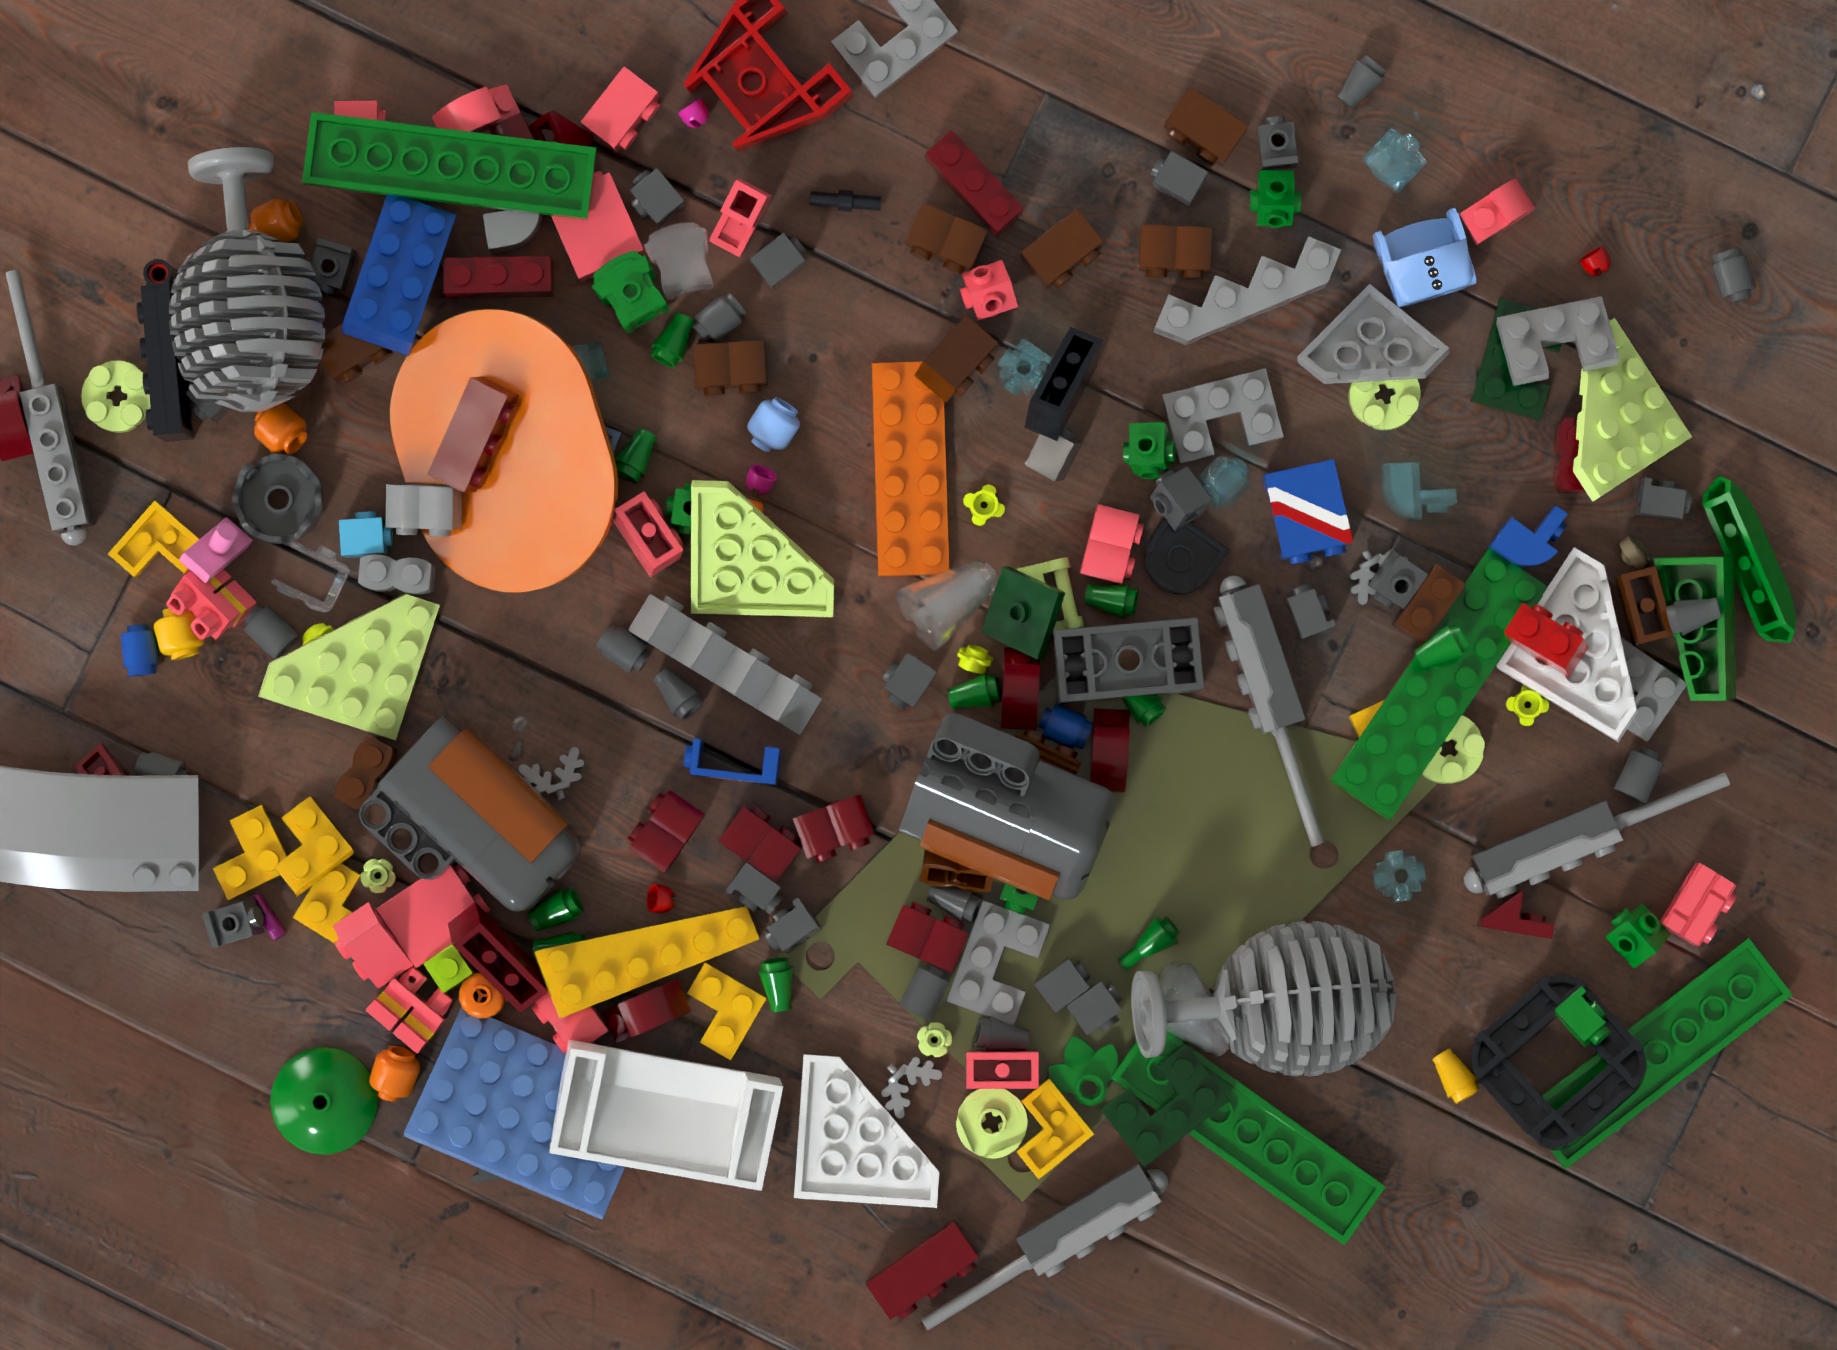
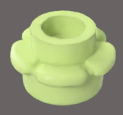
M370 859L364 864V871L360 876L364 887H369L373 893H383L387 887L393 886L396 874L393 872L391 862L386 859ZM376 872L381 873L380 879L375 878Z
M931 1022L929 1026H923L918 1031V1047L924 1055L941 1057L947 1053L948 1046L952 1044V1035L949 1030L945 1029L942 1023ZM933 1036L938 1038L937 1043L931 1042Z

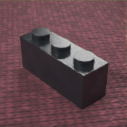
M1072 327L1069 328L1030 400L1024 428L1058 441L1097 368L1103 343L1102 339Z

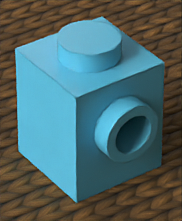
M374 511L355 513V519L339 520L341 556L351 558L371 554L388 555V547L393 546V529L385 527L386 519L377 517Z

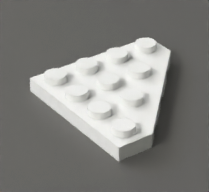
M1574 547L1538 605L1553 614L1551 620L1562 626L1565 621L1569 622L1584 632L1582 638H1584L1589 648L1569 678L1512 643L1496 667L1619 742L1637 715L1638 710L1607 572L1603 564Z
M804 1054L794 1198L937 1208L939 1170L840 1056Z

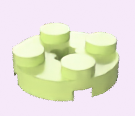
M109 361L94 367L83 384L81 394L82 405L87 417L102 429L110 432L122 433L135 429L144 419L146 420V409H151L150 395H145L143 389L144 372L137 366L125 361ZM116 387H121V391L127 394V400H122L119 406H114V401L109 399L110 392H114Z
M1418 379L1352 382L1348 398L1352 412L1362 423L1364 422L1366 425L1378 430H1392L1404 425L1417 411L1421 390ZM1379 385H1385L1387 389H1393L1394 395L1390 397L1391 403L1384 404L1382 399L1376 400L1375 393L1380 391Z
M1463 715L1445 739V742L1453 740L1456 743L1454 747L1457 751L1456 756L1454 757L1451 754L1446 757L1441 756L1442 747H1440L1422 773L1427 779L1441 784H1453L1466 780L1480 766L1483 759L1485 742L1478 727Z
M977 1089L973 1091L959 1107L956 1120L957 1133L963 1145L978 1156L991 1159L1001 1158L1015 1151L1025 1137L1028 1124L1027 1113L1022 1102L1017 1096L1006 1089ZM992 1112L993 1116H1001L1003 1122L998 1124L999 1130L992 1133L990 1128L984 1129L981 1123L986 1120V1113Z

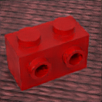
M1522 603L1504 631L1507 640L1570 678L1589 648L1584 638H1582L1584 632L1569 622L1565 621L1562 626L1551 620L1553 614L1538 604H1534L1531 608Z

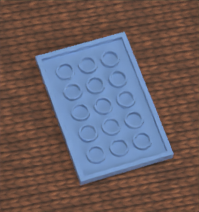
M461 1006L407 1124L404 1137L603 1220L626 1168L619 1165L549 1153L566 1053L564 1054L558 1045L491 1017L475 1018L470 1016Z

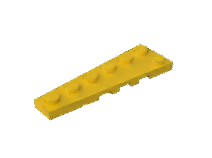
M745 906L546 948L534 952V956L560 1019L757 941L759 936L748 908Z

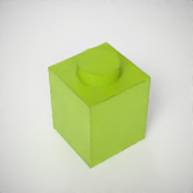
M452 944L423 963L442 993L449 992L461 984L467 977L477 973L473 965Z

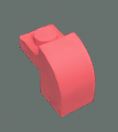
M505 84L492 89H488L486 86L463 95L444 106L432 116V119L437 128L479 133L509 117L519 114L520 110L508 85Z
M740 178L737 179L720 210L722 215L709 241L738 257H742L757 226L761 223L768 209L772 195Z
M1517 178L1459 213V217L1477 246L1500 230H1505L1533 212L1535 206Z

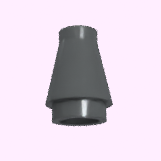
M1364 55L1360 61L1356 59L1337 97L1354 109L1360 101L1384 82L1382 78L1387 71L1367 55Z
M1717 597L1711 599L1674 601V605L1666 606L1673 634L1682 632V635H1685L1716 619L1722 618Z
M669 667L663 669L654 677L653 682L657 685L673 717L678 716L681 721H684L702 707L703 701L699 698L701 694L677 676Z
M932 885L927 896L928 902L935 904L962 923L965 920L971 923L975 920L983 896L976 894V892L963 890L957 886L939 887Z
M991 1016L988 1019H979L975 1032V1046L982 1047L983 1051H1026L1029 1042V1030L1018 1028Z

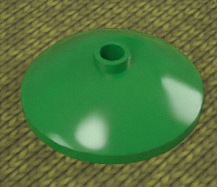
M318 1047L297 1054L282 1067L273 1083L270 1104L272 1116L278 1130L292 1145L313 1154H334L354 1146L368 1133L377 1114L378 1091L373 1089L369 1083L371 1072L357 1057L338 1048ZM318 1095H322L327 1099V1105L324 1109H320L315 1105V1099Z

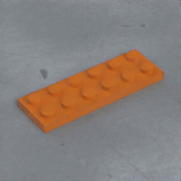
M922 362L872 363L878 577L949 575L944 401L914 376Z

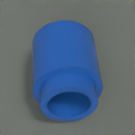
M148 624L127 626V633H122L120 636L123 666L127 668L128 676L157 674L156 665L160 663L155 631L149 630Z
M1055 703L1053 709L1045 708L1038 727L1044 729L1042 736L1072 749L1074 746L1083 749L1093 722L1086 720L1087 716Z

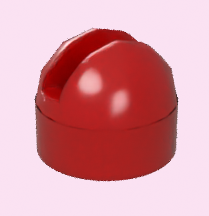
M1604 246L1595 248L1579 260L1583 269L1589 275L1596 277L1601 276V270L1607 272L1611 265L1609 254Z
M652 884L646 897L648 911L660 914L669 912L675 906V903L671 902V898L676 897L674 891L665 885Z

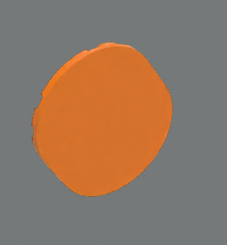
M484 309L462 313L443 321L427 332L411 349L409 356L405 358L396 377L390 404V425L405 483L447 485L428 475V471L470 377L483 376L518 394L519 397L516 405H518L517 414L513 421L505 426L501 435L504 439L503 445L498 454L491 458L487 470H489L487 481L476 492H462V529L451 530V536H429V529H421L432 550L444 564L456 574L478 586L501 592L517 593L547 588L562 582L583 568L596 550L601 547L612 525L611 520L615 501L618 499L617 467L588 372L575 350L542 321L517 312L499 309Z

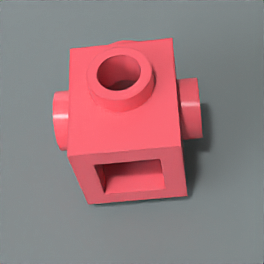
M1002 260L978 266L973 270L962 273L966 287L960 289L965 308L973 307L978 321L987 317H994L1002 312L1018 307L1010 277Z

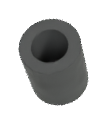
M257 606L244 620L248 624L244 632L274 660L283 656L300 637L270 606L264 609Z
M1641 746L1638 752L1631 750L1614 786V790L1646 804L1664 766L1663 763L1658 761L1660 755Z
M927 963L925 969L918 966L899 1005L931 1021L950 983L944 979L947 972Z

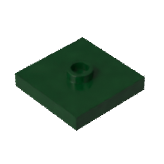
M1002 566L981 633L1037 660L1044 659L1065 592L1010 566Z

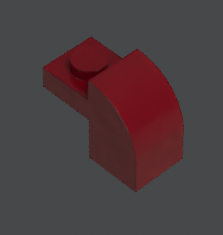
M19 375L0 379L1 461L34 453L19 393L24 391Z
M1010 647L1004 648L1001 728L1036 730L1040 659L1037 660Z
M1094 708L1090 781L1106 787L1111 792H1125L1129 757L1130 711Z
M678 979L603 1010L616 1044L692 1012Z

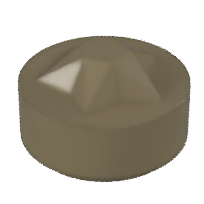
M1629 535L1619 542L1622 549L1621 557L1627 565H1633L1636 569L1642 570L1651 564V557L1648 551L1634 535Z

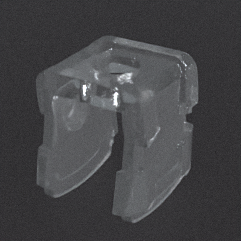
M695 222L680 223L662 228L649 235V241L644 244V248L655 267L658 266L661 271V282L667 301L701 290L715 288L706 262L705 253L709 252L706 228L698 227Z
M290 541L288 546L338 569L339 571L324 602L272 578L270 583L276 585V591L293 599L299 598L306 601L305 605H308V608L325 613L329 612L333 608L349 575L350 570L348 566L336 561L338 553L321 545L315 551L298 542Z

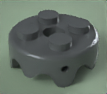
M275 453L251 461L240 470L232 494V503L240 525L249 534L268 543L284 544L301 539L312 531L323 511L324 494L318 476L307 464L295 457ZM282 489L288 493L289 502L285 508L277 510L271 506L270 496L274 491Z

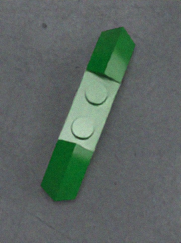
M1718 475L1704 491L1702 504L1724 555L1734 556V579L1758 635L1768 642L1791 643L1796 629L1794 603L1760 519L1742 490L1731 480Z

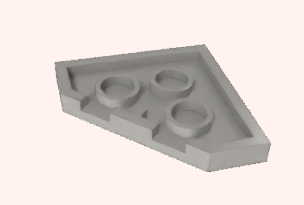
M1369 284L1297 356V361L1323 384L1423 379L1449 355V347Z

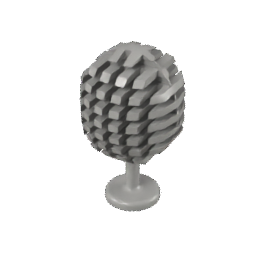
M251 147L211 150L195 155L188 161V171L193 179L203 183L223 185L227 231L199 245L204 247L188 255L179 267L177 273L180 274L174 279L171 293H174V295L169 300V314H173V316L169 320L170 335L175 337V341H172L174 355L182 361V363H178V367L184 380L195 383L190 384L189 389L196 399H218L219 401L215 402L216 404L240 412H263L292 399L295 396L287 395L306 387L313 379L317 369L313 368L320 363L323 353L321 346L325 341V328H323L322 322H325L324 307L319 303V301H322L320 287L316 282L312 281L315 280L316 275L311 263L304 260L306 254L299 244L277 242L279 240L277 238L249 230L244 183L267 176L273 171L275 166L273 153Z
M1297 921L1287 924L1286 927L1285 924H1279L1267 929L1266 932H1259L1249 938L1245 945L1238 947L1228 957L1221 971L1217 974L1213 997L1165 1001L1157 976L1149 970L1137 971L1132 982L1131 1008L1136 1040L1145 1058L1158 1057L1163 1052L1167 1038V1023L1216 1018L1226 1044L1230 1043L1231 1052L1250 1064L1255 1063L1259 1068L1272 1073L1279 1071L1283 1075L1297 1077L1304 1073V1076L1310 1077L1319 1076L1324 1072L1332 1073L1339 1071L1345 1066H1350L1361 1060L1366 1055V1052L1373 1050L1385 1038L1393 1024L1397 993L1394 978L1384 954H1381L1380 945L1366 936L1356 934L1353 930L1340 925H1333L1332 927L1327 922L1312 921V923H1306V921Z

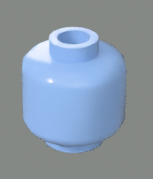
M774 397L773 400L762 401L747 425L748 431L753 436L751 442L765 452H770L771 449H786L800 427V420L796 416L798 414L797 409L777 397Z

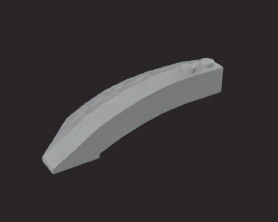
M0 766V882L85 891H199L198 775H89Z

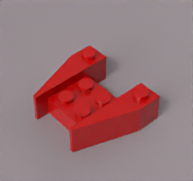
M737 0L683 83L687 90L692 93L704 82H707L743 126L746 132L731 143L738 152L827 119L854 97L852 90L830 63L801 85L762 38L761 35L788 14L779 0Z

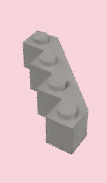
M1308 236L1294 268L1261 256L1248 288L1215 275L1202 307L1168 294L1153 332L1186 346L1261 313L1268 312L1302 296L1325 288L1331 277L1341 249Z
M649 594L629 627V632L799 735L802 733L822 698L810 691L813 684L797 674L791 680L767 665L770 658L754 648L747 653L724 639L727 632L713 623L708 622L707 626L704 627L681 613L684 606L667 595L661 601Z

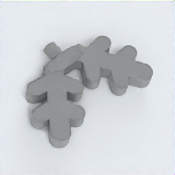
M1368 549L1362 552L1366 560L1359 564L1360 569L1349 574L1350 579H1358V583L1350 587V592L1357 594V602L1359 604H1366L1368 594L1374 595L1376 593V590L1368 585L1369 579L1372 580L1376 574L1370 571V567L1378 563L1380 568L1393 549H1389L1383 555L1377 553L1373 556Z
M577 747L570 749L568 757L561 755L559 759L565 765L564 771L561 768L555 769V774L561 779V782L554 785L551 784L552 773L546 771L544 776L541 777V767L538 764H534L532 769L522 764L519 766V772L525 776V779L530 784L534 783L537 785L534 788L540 794L547 792L548 795L556 793L558 800L565 799L563 790L570 788L571 783L582 780V775L574 772L575 769L583 768L585 762L579 759L580 750Z
M914 1056L908 1065L902 1064L897 1069L891 1063L887 1067L892 1075L887 1080L889 1084L881 1090V1095L888 1097L891 1094V1099L885 1103V1108L888 1111L893 1109L896 1118H903L905 1115L903 1106L908 1107L910 1105V1100L901 1097L900 1092L907 1093L909 1090L906 1084L898 1083V1080L904 1074L907 1075L908 1082L911 1085L916 1084V1076L921 1077L924 1086L930 1085V1079H941V1071L933 1068L934 1064L931 1060H927L920 1067L918 1066L920 1059Z

